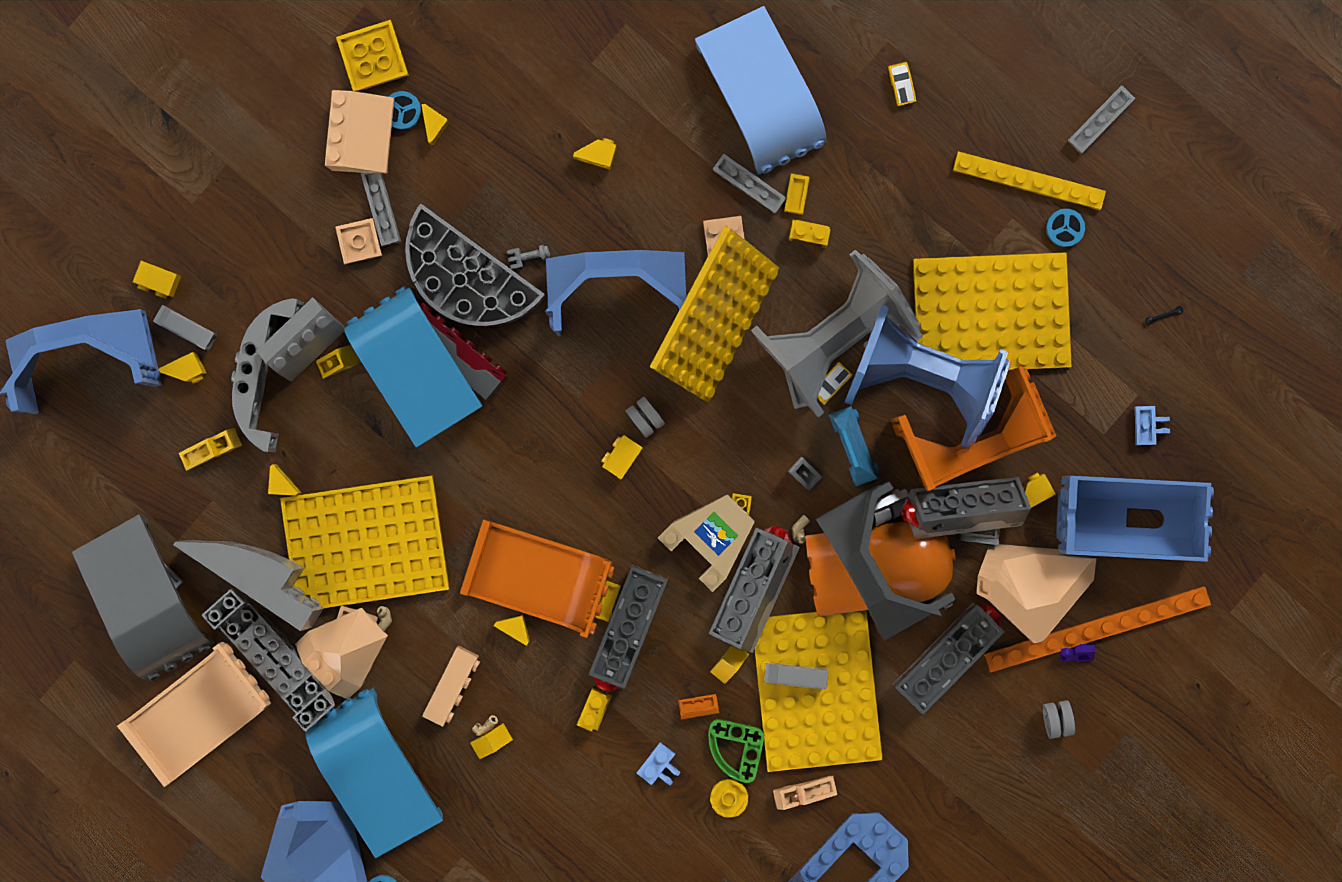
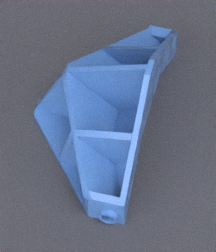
M297 801L282 805L261 874L262 880L264 882H367L355 827L341 803Z

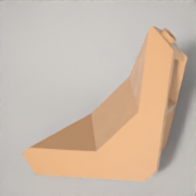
M1002 544L991 545L988 547L978 574L976 594L988 599L1031 642H1042L1094 581L1096 558L1090 555L1059 553L1058 549Z

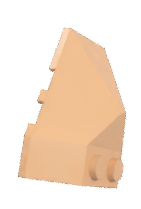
M359 608L338 619L309 630L295 645L302 664L329 692L349 699L362 687L388 635L362 608Z

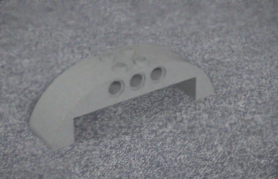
M298 299L283 300L262 311L248 327L241 343L240 352H237L235 357L237 367L236 371H233L231 381L234 382L232 390L234 415L245 436L256 447L266 452L276 451L279 434L257 430L268 372V365L257 353V350L275 334L278 317L290 319L303 307L304 302ZM255 347L256 352L252 355V349ZM252 366V372L249 374L248 368ZM248 384L249 389L245 393L244 388Z

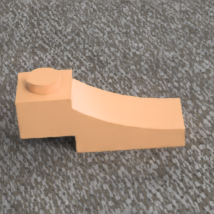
M833 776L773 790L776 807L780 810L810 804L837 795Z

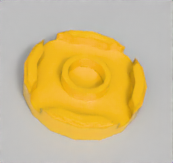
M735 779L719 781L711 791L710 801L712 808L723 817L739 816L748 804L746 788Z

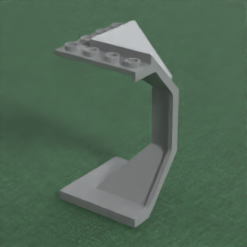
M856 250L849 254L858 269V274L848 300L817 326L806 333L766 336L758 326L751 330L758 342L787 373L808 407L817 417L824 413L817 402V398L831 362L868 333L872 332L882 305L889 307L887 317L899 328L906 330L916 341L923 337L919 331L921 328L918 323L919 321L899 286L869 257L867 258L864 253L860 255Z

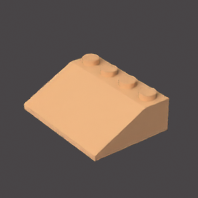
M332 90L325 166L331 171L387 174L394 98L354 91Z

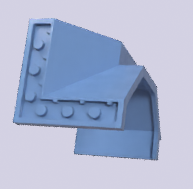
M649 250L585 252L546 259L548 309L545 312L549 316L550 328L557 336H562L561 307L576 289L589 278L638 276L667 297L679 310L686 299L684 252Z
M882 305L844 403L852 405L859 389L900 377L909 378L946 392L952 397L967 423L960 446L968 449L971 443H975L977 436L981 435L995 411L1010 366L1009 360L1006 359L1008 352L1000 349L998 355L993 360L958 359L915 342L887 317L889 307Z
M141 309L84 316L32 328L5 340L13 374L0 394L8 396L6 397V404L11 412L39 413L31 374L40 353L80 343H87L129 364L136 384L153 387L162 385L146 311Z

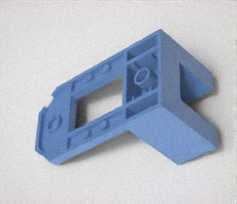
M879 812L866 814L852 813L788 882H816L853 842L880 866L867 882H896L909 868L908 840Z

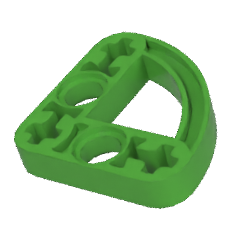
M723 719L713 720L709 726L708 737L714 760L730 777L744 783L752 782L757 774L764 742L763 731L758 727ZM717 723H721V727L727 728L726 725L729 724L728 736L725 735L726 731L723 730L716 733L713 725L716 726ZM734 727L742 729L740 737H734L731 734ZM745 729H749L748 733L750 734L758 731V735L761 738L753 741V737L747 736V740L743 739L745 737ZM716 737L745 743L739 771L732 768L723 759L717 746ZM748 750L756 751L757 757L754 760L746 758ZM744 762L755 764V767H750V773L753 775L749 776L748 779H745L744 774H742V772L747 770V765H743Z

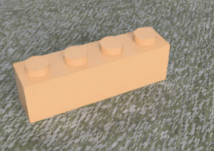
M461 646L456 648L422 717L442 727L445 723H450L454 715L451 711L454 705L458 707L463 697L460 695L462 689H467L470 684L471 678H469L471 671L475 672L479 666L480 661L477 660L479 655Z

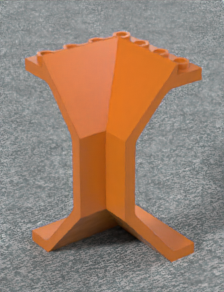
M1023 366L1008 370L1005 381L1010 390L1011 399L998 427L989 433L977 437L975 443H971L968 449L960 445L947 447L915 437L906 415L890 420L897 438L906 441L926 491H930L940 484L1006 455L1041 442H1047L1056 437L1034 382L1029 383L1028 381L1031 378L1027 369H1023Z

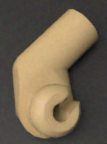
M805 515L792 527L793 540L799 544H803L806 541L804 527L810 522Z
M380 606L377 609L380 620L378 626L385 632L391 624L392 618L390 610L387 607Z
M490 716L483 726L480 723H476L472 731L477 736L484 735L497 724V717Z

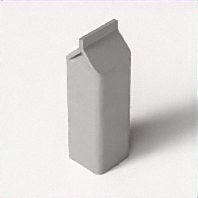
M164 305L161 306L153 320L158 325L206 351L211 349L218 336L216 333Z
M766 663L764 682L826 690L828 669Z

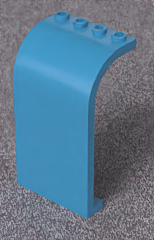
M404 286L395 292L397 294L395 297L390 299L388 296L381 300L379 307L374 309L372 306L363 312L364 316L357 319V317H354L346 322L348 326L344 328V331L357 356L415 447H418L479 409L483 404L475 395L425 316L414 296L415 293L412 288Z
M374 688L370 690L365 689L354 699L349 698L336 709H330L305 732L309 749L320 772L375 858L443 821L442 811L439 807L435 806L388 730L380 713L377 693Z

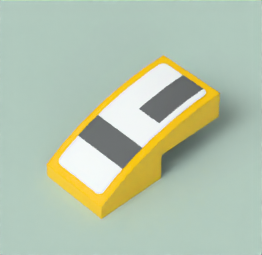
M907 62L888 66L896 104L900 106L916 102Z
M840 362L825 376L819 392L818 399L824 405L852 376Z

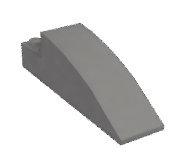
M184 540L176 541L173 544L300 631L312 628L324 609L320 606L318 600L312 597L309 599L303 595L304 591L298 587L293 588L304 567L285 557L264 549L236 542Z

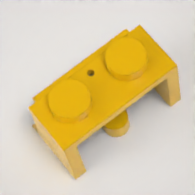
M792 219L788 240L797 239L821 244L823 248H826L831 229L828 226Z
M592 687L577 725L589 731H598L612 695Z

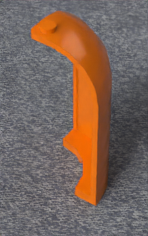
M906 521L878 525L876 527L872 526L869 551L894 594L917 602H923L934 598L946 589L952 580L953 561L956 560L955 549H951L946 535L915 539L910 524ZM824 533L806 535L807 558H809L811 566L809 574L811 585L813 584L814 586L813 598L817 615L825 616L868 610Z

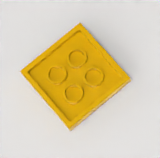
M391 20L336 37L354 92L409 76Z

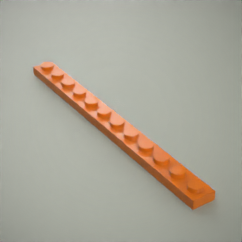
M1202 586L1052 632L1042 642L1033 643L1030 640H1026L984 653L989 671L994 672L1059 652L1062 648H1072L1211 605L1206 587Z

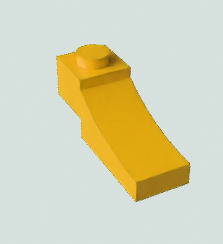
M232 428L180 452L179 455L187 471L242 446L235 428Z

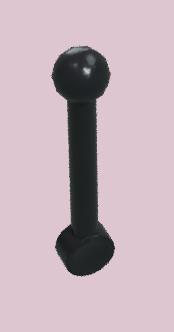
M1178 306L1175 310L1152 318L1147 317L1145 322L1151 324L1153 321L1175 313L1181 314L1184 309L1182 306Z

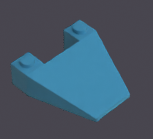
M852 406L829 414L834 431L839 432L851 464L849 471L855 486L878 479L877 474L880 471L877 463H873L857 422L860 419L857 410L852 409Z

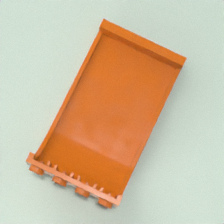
M483 520L460 594L473 596L580 632V636L588 638L590 634L593 635L597 624L594 621L596 615L600 616L603 607L600 602L602 597H606L609 588L606 583L608 578H612L615 567H612V561L495 522Z

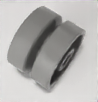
M643 396L636 402L640 410L632 405L625 412L642 434L648 438L654 433L650 426L651 424L656 429H659L665 422Z
M1068 700L1057 702V708L1054 703L1043 704L1044 724L1049 739L1060 738L1061 732L1064 737L1075 735L1074 716Z

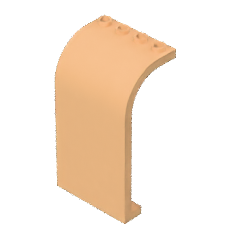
M218 643L212 648L214 651L208 657L117 726L164 787L177 779L271 704L267 693L259 688L256 679L251 674H248L243 662L235 657L232 648L227 643Z

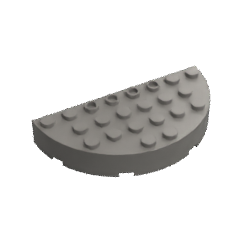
M420 203L410 221L406 237V262L411 279L417 290L436 311L457 323L467 326L497 327L526 316L546 297L544 293Z

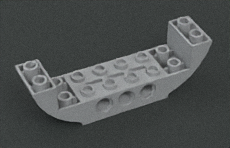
M230 589L202 614L214 630L220 628L296 713L292 718L305 732L335 706L330 692L302 664L297 649L272 621L244 596Z

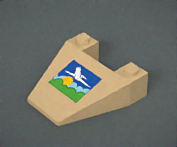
M727 494L673 521L660 534L658 539L672 551L685 538L711 564L699 579L713 592L729 575L755 521Z

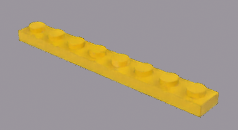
M959 151L957 152L952 170L1096 210H1101L1106 191Z

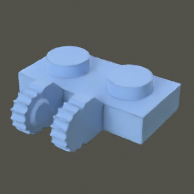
M1155 406L1134 407L1135 445H1155L1156 434L1170 433L1168 428L1156 429V422L1170 421V417H1156Z
M660 742L639 768L637 774L651 785L658 776L671 785L673 783L672 779L662 773L664 768L667 767L677 776L681 772L669 763L675 753Z

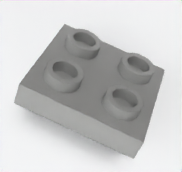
M896 489L890 492L888 497L883 499L879 497L877 499L872 524L874 527L902 515V508L909 495L906 489L902 491Z

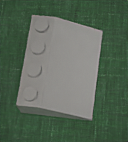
M312 297L257 350V353L275 372L292 382L345 332V326Z

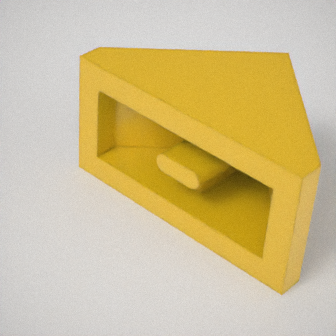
M422 104L428 143L434 145L450 122L426 104Z
M277 464L270 466L268 494L294 496L301 494L300 490Z
M524 615L500 620L494 624L496 628L527 646L530 642Z
M731 645L710 672L725 684L739 670L749 653Z
M503 723L473 740L470 744L479 759L496 752L513 739Z

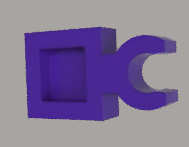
M1080 644L1075 646L1074 649L1062 648L1060 660L1061 662L1070 660L1074 662L1093 661L1095 647L1094 645Z

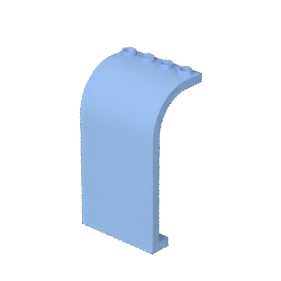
M764 6L695 38L699 53L704 57L746 139L758 175L768 173L778 165H785L795 157H802L814 148H821L827 142L825 127L816 103Z

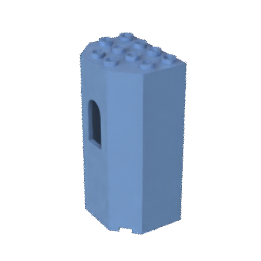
M1062 476L1061 484L1064 487L1059 489L1056 526V536L1061 541V544L1058 545L1059 553L1208 562V557L1211 556V547L1208 544L1209 538L1212 536V527L1208 526V519L1213 516V508L1210 507V501L1214 496V489L1211 487V483ZM1127 508L1159 510L1164 516V522L1156 529L1126 527Z

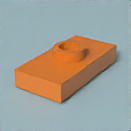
M716 694L678 700L681 719L719 713Z

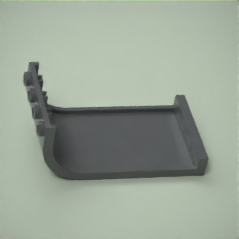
M137 515L76 549L72 554L119 655L138 677L147 681H154L165 671L169 672L177 668V665L181 662L192 660L197 653L208 651L211 648L210 646L215 644L212 636L204 633L190 617L147 528L149 526L147 519Z

